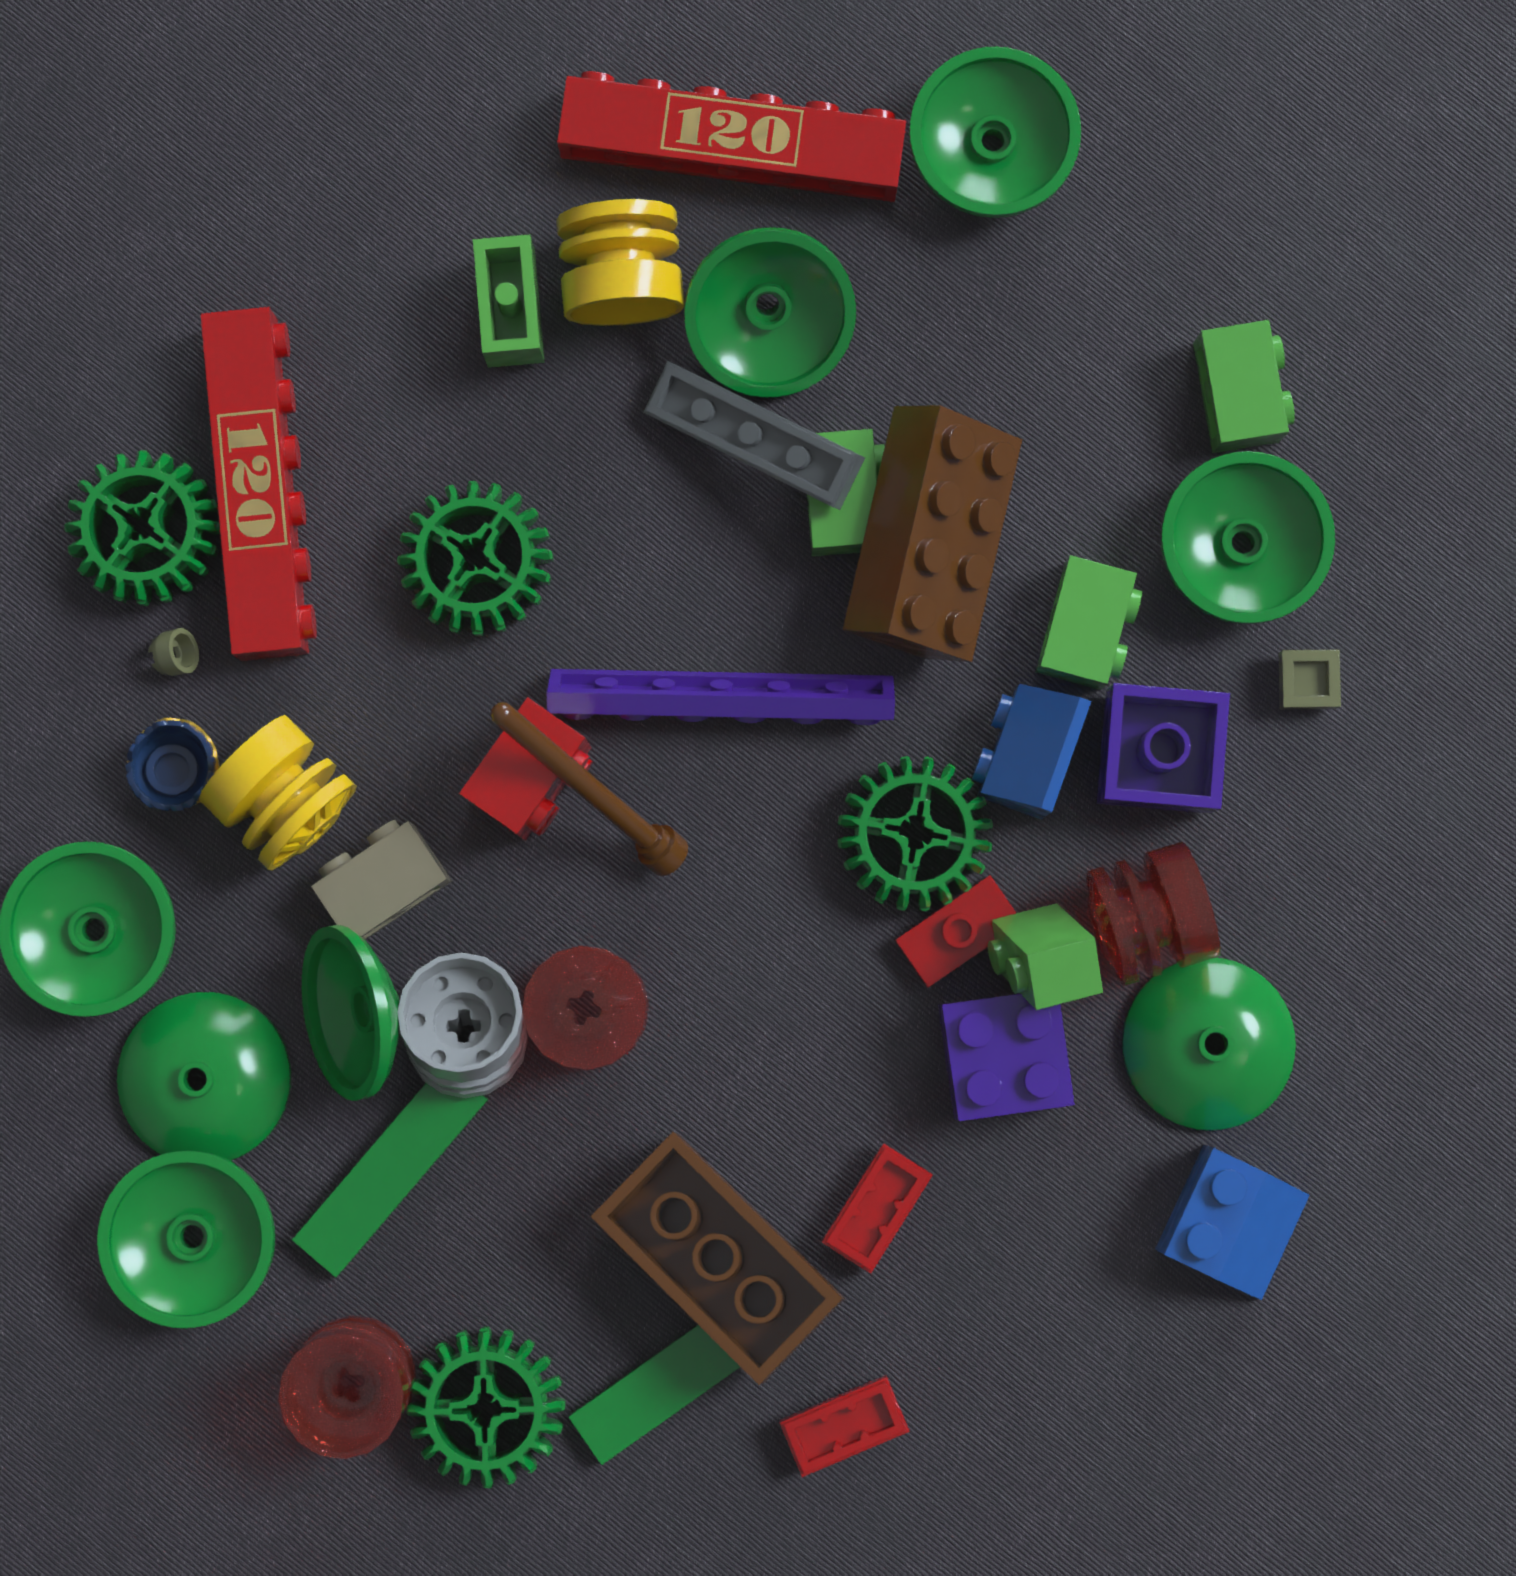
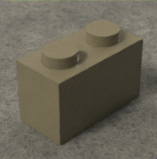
M396 820L383 825L366 838L371 845L369 848L354 858H351L348 852H345L332 859L318 870L322 879L311 886L335 923L350 928L364 940L452 882L416 826L409 821L401 826L398 825Z

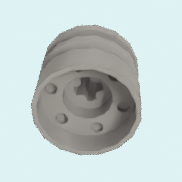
M462 952L437 957L417 969L403 988L398 1007L400 1032L404 1045L407 1048L410 1062L425 1083L442 1094L470 1098L490 1094L510 1081L524 1060L528 1036L518 988L505 969L484 956ZM463 1026H473L474 1032L470 1034L469 1042H459L457 1036L462 1034Z

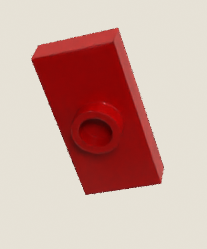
M989 875L969 891L954 899L952 903L945 905L897 938L895 942L928 988L987 948L989 941L995 940L992 926L993 919L1016 914V911L991 875Z
M883 1143L823 1237L822 1243L871 1274L933 1174Z
M887 1375L779 1420L802 1477L910 1432Z

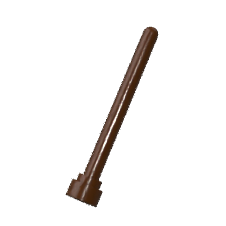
M500 702L493 706L491 710L492 721L636 842L635 848L638 852V859L642 864L658 876H667L682 865L688 853V843L673 828L668 825H650L510 704Z

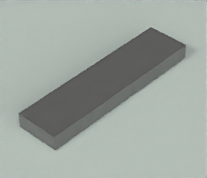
M667 361L643 412L838 510L841 509L865 460V457Z

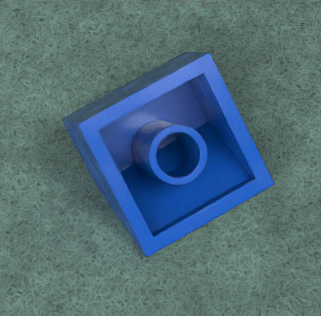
M1019 684L1016 687L1012 697L1002 694L991 723L992 727L1000 729L993 751L986 748L982 749L972 776L973 781L981 783L977 797L982 796L985 800L1038 819H1043L1052 813L1091 701Z
M1203 1145L1155 1250L1262 1300L1310 1195L1214 1147Z

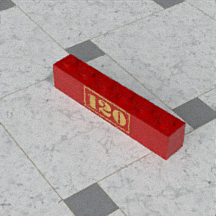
M596 71L583 72L581 77H566L557 141L561 158L895 202L906 120L895 119V114L890 111L868 108L862 110L861 114L840 112L837 105L824 101H809L805 104V107L783 104V100L777 96L761 93L752 94L749 96V99L727 97V93L724 90L710 86L695 87L693 92L673 90L670 84L656 79H640L637 81V85L614 82L615 78L613 76Z
M270 307L202 313L200 315L231 653L240 661L309 654L308 639L317 637V626L313 605L304 604L303 582H311V563L308 549L299 548L297 526L306 525V509L302 491L294 492L292 470L301 468V455L297 435L289 436L287 414L295 413L296 403L292 380L283 379L282 358L290 357V339L287 324L278 323V319Z

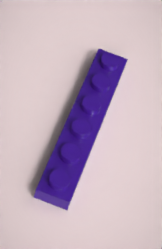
M551 669L547 688V711L575 720L587 719L594 714L619 715L621 718L631 721L645 720L651 716H676L678 719L687 722L703 721L708 717H733L735 720L744 723H757L766 718H790L792 721L800 724H815L823 719H848V721L857 725H873L881 720H894L895 692L893 676Z

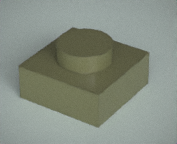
M1282 650L1278 653L1280 710L1338 709L1341 707L1340 650Z

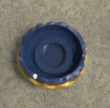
M162 718L143 730L136 737L135 744H132L129 748L126 777L132 792L146 806L164 811L184 810L201 802L199 800L201 791L220 768L217 750L211 738L194 722L185 719Z

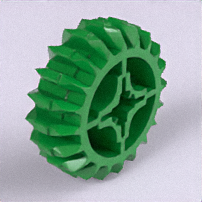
M145 450L138 451L135 467H132L124 454H117L115 456L116 472L111 473L103 464H98L94 470L101 481L96 486L86 480L79 481L78 487L88 495L85 503L78 500H70L68 502V508L74 513L81 515V520L70 521L64 525L65 532L73 536L82 537L67 548L68 553L73 557H86L80 563L77 571L85 578L97 574L93 588L100 593H105L114 586V599L121 603H126L134 590L137 603L141 606H148L152 599V589L154 588L161 601L164 603L171 602L173 593L170 584L175 582L185 593L190 592L193 586L185 575L192 569L198 575L205 577L208 575L209 569L198 561L201 554L216 557L219 553L217 546L205 541L206 536L221 534L219 522L204 520L218 511V503L214 499L201 500L210 489L209 485L203 479L190 483L194 470L186 463L178 466L173 471L174 460L165 453L161 454L157 459L154 467L151 455ZM145 485L161 486L157 494L150 492L142 502L137 504H127L118 499L121 494L135 487ZM179 497L184 505L187 516V530L182 545L175 541L169 532V522L175 513L172 506ZM106 512L116 520L118 525V535L111 545L115 551L109 559L104 551L101 539L102 522ZM129 514L137 521L141 518L154 528L153 531L164 539V542L159 543L151 536L147 539L144 538L133 528L134 525L124 518V515ZM151 552H160L171 559L163 566L151 571H125L131 562L137 564L144 555Z
M477 481L468 482V498L460 499L454 485L446 486L445 494L450 503L441 507L435 497L432 495L428 496L425 502L433 515L426 519L420 513L413 512L409 517L410 521L417 528L421 529L420 534L416 535L410 532H403L401 534L400 541L402 544L416 549L415 553H405L397 558L400 567L416 569L415 572L406 575L401 580L402 586L406 590L423 587L413 598L412 604L417 610H420L435 602L428 617L434 625L441 623L447 614L451 613L449 630L454 634H459L462 631L466 618L471 619L472 633L476 637L483 636L485 618L492 619V623L498 633L504 632L506 630V623L501 616L502 613L510 610L514 618L522 622L526 619V615L518 602L524 598L529 603L537 606L542 601L541 596L530 588L531 582L540 585L550 584V574L544 570L537 569L536 564L552 562L554 559L553 553L548 549H535V546L548 540L550 535L545 527L528 531V528L539 518V514L535 508H529L516 515L523 501L521 495L516 492L511 494L502 505L500 504L502 488L499 484H491L486 499L480 498V488ZM474 515L493 517L489 524L485 522L477 532L470 535H461L451 529H446L451 523L464 517ZM509 526L519 536L522 547V562L518 575L509 571L498 560V550L504 541L502 535ZM435 542L453 556V567L447 577L449 583L442 592L436 587L430 569V557ZM454 545L459 546L465 551L473 547L475 552H477V546L484 547L483 553L493 570L498 573L493 572L486 566L478 570L476 565L474 571H468V563ZM481 582H490L506 589L501 595L489 601L481 603L458 601L463 593L467 595L471 588Z
M909 756L901 757L899 761L901 775L895 777L886 762L879 764L877 767L878 774L883 783L877 786L870 777L863 775L858 782L861 788L869 794L868 797L864 800L856 794L849 793L845 798V803L859 810L857 817L840 815L838 818V825L854 829V836L838 839V848L846 850L856 847L858 853L857 856L849 858L844 862L845 870L851 871L863 865L867 873L860 877L856 886L860 890H864L873 879L879 882L882 886L874 898L879 904H882L887 899L890 889L899 892L896 901V909L899 911L907 909L909 894H917L918 906L922 912L930 910L929 892L936 891L943 905L952 903V895L946 885L953 882L963 893L969 891L972 886L961 872L966 868L972 873L982 874L985 870V865L971 858L973 851L989 853L992 850L991 842L975 839L976 832L986 831L993 827L991 819L983 818L974 821L972 812L980 810L986 805L985 798L982 796L977 797L967 803L962 795L971 789L974 782L970 778H966L961 781L956 789L951 786L948 781L955 772V767L951 764L945 766L939 778L932 776L931 772L934 762L931 757L923 759L920 773H912V762ZM914 787L910 808L905 816L898 819L869 817L872 809L883 797L902 788ZM931 791L942 796L953 807L959 818L962 834L942 828L932 820L930 815ZM918 805H920L919 820L922 821L921 829L930 833V836L943 838L944 840L932 838L928 845L921 841L919 843L921 849H916L913 852L910 864L908 861L910 853L908 838L899 835L897 831L885 828L898 830L902 823L908 827L910 825L909 819L915 818ZM867 834L879 836V838L889 840L897 846L900 853L898 878L889 874L877 863L869 848ZM930 849L959 851L954 863L945 873L934 879L915 882L917 868L925 851Z
M481 1327L478 1334V1345L473 1346L470 1335L466 1330L460 1331L456 1335V1343L459 1349L457 1353L445 1341L440 1342L435 1347V1350L444 1364L441 1366L434 1360L425 1358L420 1363L419 1368L432 1379L431 1382L414 1379L409 1387L410 1391L414 1394L426 1397L425 1401H416L407 1406L408 1415L413 1417L425 1416L426 1422L420 1423L411 1429L410 1434L412 1438L420 1439L430 1434L433 1440L422 1450V1457L425 1460L430 1459L440 1450L446 1456L438 1468V1473L442 1476L449 1473L454 1463L463 1466L459 1475V1483L461 1485L467 1486L475 1469L481 1470L483 1488H491L494 1484L495 1469L499 1468L504 1481L507 1484L514 1483L517 1479V1471L514 1465L516 1461L528 1473L536 1470L538 1465L530 1452L531 1449L544 1456L551 1454L554 1447L541 1433L559 1435L563 1429V1424L560 1421L547 1417L548 1413H557L563 1411L566 1407L565 1399L547 1397V1392L556 1390L561 1386L562 1379L559 1375L542 1380L539 1374L550 1365L551 1358L548 1355L541 1356L534 1364L527 1360L526 1357L531 1353L535 1342L531 1339H527L521 1345L518 1352L510 1349L514 1339V1332L509 1329L504 1330L500 1337L499 1345H492L490 1327ZM476 1361L477 1374L474 1376L473 1391L465 1395H455L453 1399H440L441 1391L448 1375L458 1367ZM495 1361L515 1370L526 1382L532 1396L523 1397V1394L509 1393L504 1390L498 1382ZM485 1387L486 1393L494 1396L492 1402L498 1400L501 1407H505L504 1409L496 1410L488 1427L486 1420L479 1418L481 1412L475 1414L473 1408L468 1407L478 1402ZM520 1415H534L531 1429L525 1438L507 1450L496 1452L499 1424L505 1420L518 1419ZM442 1417H449L450 1421L456 1420L468 1424L474 1431L478 1452L470 1450L457 1442L446 1429Z

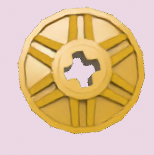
M616 199L584 204L559 214L556 220L557 234L565 240L559 247V257L566 263L581 266L565 273L561 279L564 317L569 321L585 325L610 326L651 322L668 318L681 312L684 308L681 269L676 264L661 261L675 254L679 249V239L674 233H671L678 225L677 212L672 205L654 200Z
M286 715L274 719L244 742L214 773L199 797V800L226 827L230 828L246 820L251 815L255 818L246 831L242 844L247 849L253 850L268 841L262 849L258 860L271 871L283 865L293 856L303 853L316 843L339 818L341 810L357 788L344 774L326 785L336 769V765L329 758L310 766L306 770L302 768V765L312 751L314 743Z

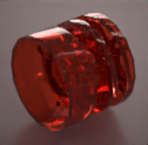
M1183 841L1144 853V881L1138 882L1135 873L1125 859L1113 863L1117 889H1114L1103 867L1086 872V883L1089 893L1088 911L1094 934L1105 959L1107 958L1122 986L1139 982L1136 955L1139 956L1144 969L1150 977L1162 975L1160 947H1168L1180 968L1220 956L1221 946L1218 928L1209 896L1197 864Z
M577 946L556 952L537 967L525 988L522 1013L528 1035L543 1055L564 1067L590 1070L615 1063L636 1047L647 1028L650 1003L644 981L628 961L606 949ZM591 991L595 994L593 1003L601 1007V1014L598 1018L588 1017L585 1024L582 1025L576 1022L578 1012L570 1008V1002L573 998L583 999L586 992Z
M352 1315L327 1322L308 1337L303 1346L294 1354L282 1374L278 1400L285 1425L300 1444L320 1456L347 1459L369 1453L388 1439L413 1397L411 1386L412 1381L416 1378V1370L411 1350L397 1331L377 1319ZM347 1370L351 1376L361 1374L365 1380L358 1390L353 1384L344 1387L340 1380Z

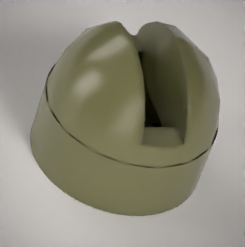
M177 628L159 634L152 640L148 648V653L153 652V659L155 663L151 664L152 667L162 675L178 676L191 673L196 669L199 662L197 642L193 635L184 628Z

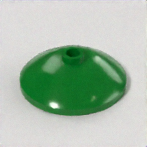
M997 46L983 47L963 52L946 61L924 83L915 100L911 114L909 129L910 147L915 165L921 177L943 201L960 211L976 216L990 218L1009 217L1038 207L1052 197L1064 184L1078 156L1081 143V120L1071 90L1062 77L1047 63L1018 49ZM987 136H996L1002 142V147L997 151H989L984 148L982 140Z
M776 227L748 230L730 237L715 247L702 260L693 274L687 288L684 304L686 334L699 363L714 379L724 386L756 397H780L794 394L822 380L836 367L844 356L852 339L856 321V302L852 284L837 257L822 243L806 234ZM764 294H772L777 298L776 304L770 309H761L756 305L757 300Z
M1251 451L1234 452L1205 462L1192 471L1177 487L1163 516L1161 550L1171 580L1180 593L1196 608L1222 621L1235 624H1260L1292 613L1307 602L1319 589L1333 560L1335 527L1331 510L1323 493L1315 482L1300 468L1271 454ZM1233 536H1246L1251 543L1250 551L1245 554L1238 553L1232 546Z
M100 842L69 843L53 848L35 858L13 881L5 896L0 913V949L7 969L14 981L37 1003L53 1011L71 1016L85 1017L110 1014L138 1001L149 992L162 976L172 955L175 942L174 909L167 889L159 876L136 855L117 846ZM95 919L102 921L105 926V933L98 941L91 940L87 934L89 923Z
M333 925L317 930L307 945L302 968L303 1012L312 1050L326 1080L340 1096L347 1100L357 1101L374 1096L380 1090L391 1071L400 1032L398 1020L400 1000L387 970L370 945L350 928L343 925Z
M1214 957L1194 958L1175 963L1163 969L1147 981L1139 990L1128 1009L1124 1021L1122 1054L1132 1085L1140 1097L1155 1112L1176 1124L1188 1128L1222 1130L1242 1125L1254 1119L1270 1107L1283 1091L1290 1077L1295 1059L1296 1041L1293 1021L1278 991L1269 981L1253 969L1228 959ZM1214 1032L1220 1034L1224 1039V1049L1218 1055H1211L1205 1048L1207 1036Z
M216 992L188 993L159 1004L149 1011L133 1028L119 1058L117 1069L118 1096L123 1113L133 1131L146 1145L160 1155L175 1151L193 1150L212 1153L231 1161L259 1146L272 1133L281 1120L291 1090V1064L280 1033L273 1023L257 1008L246 1001L227 994ZM194 1068L203 1070L207 1078L205 1086L199 1091L192 1089L188 1084V1074Z
M185 1150L165 1153L133 1168L111 1192L104 1205L98 1226L97 1246L99 1261L103 1274L115 1295L140 1317L172 1328L206 1326L238 1311L256 1294L263 1284L270 1269L275 1248L273 1216L260 1187L250 1175L233 1162L221 1156L203 1151ZM190 1225L199 1227L203 1232V1241L198 1247L190 1246L185 1240V1230Z

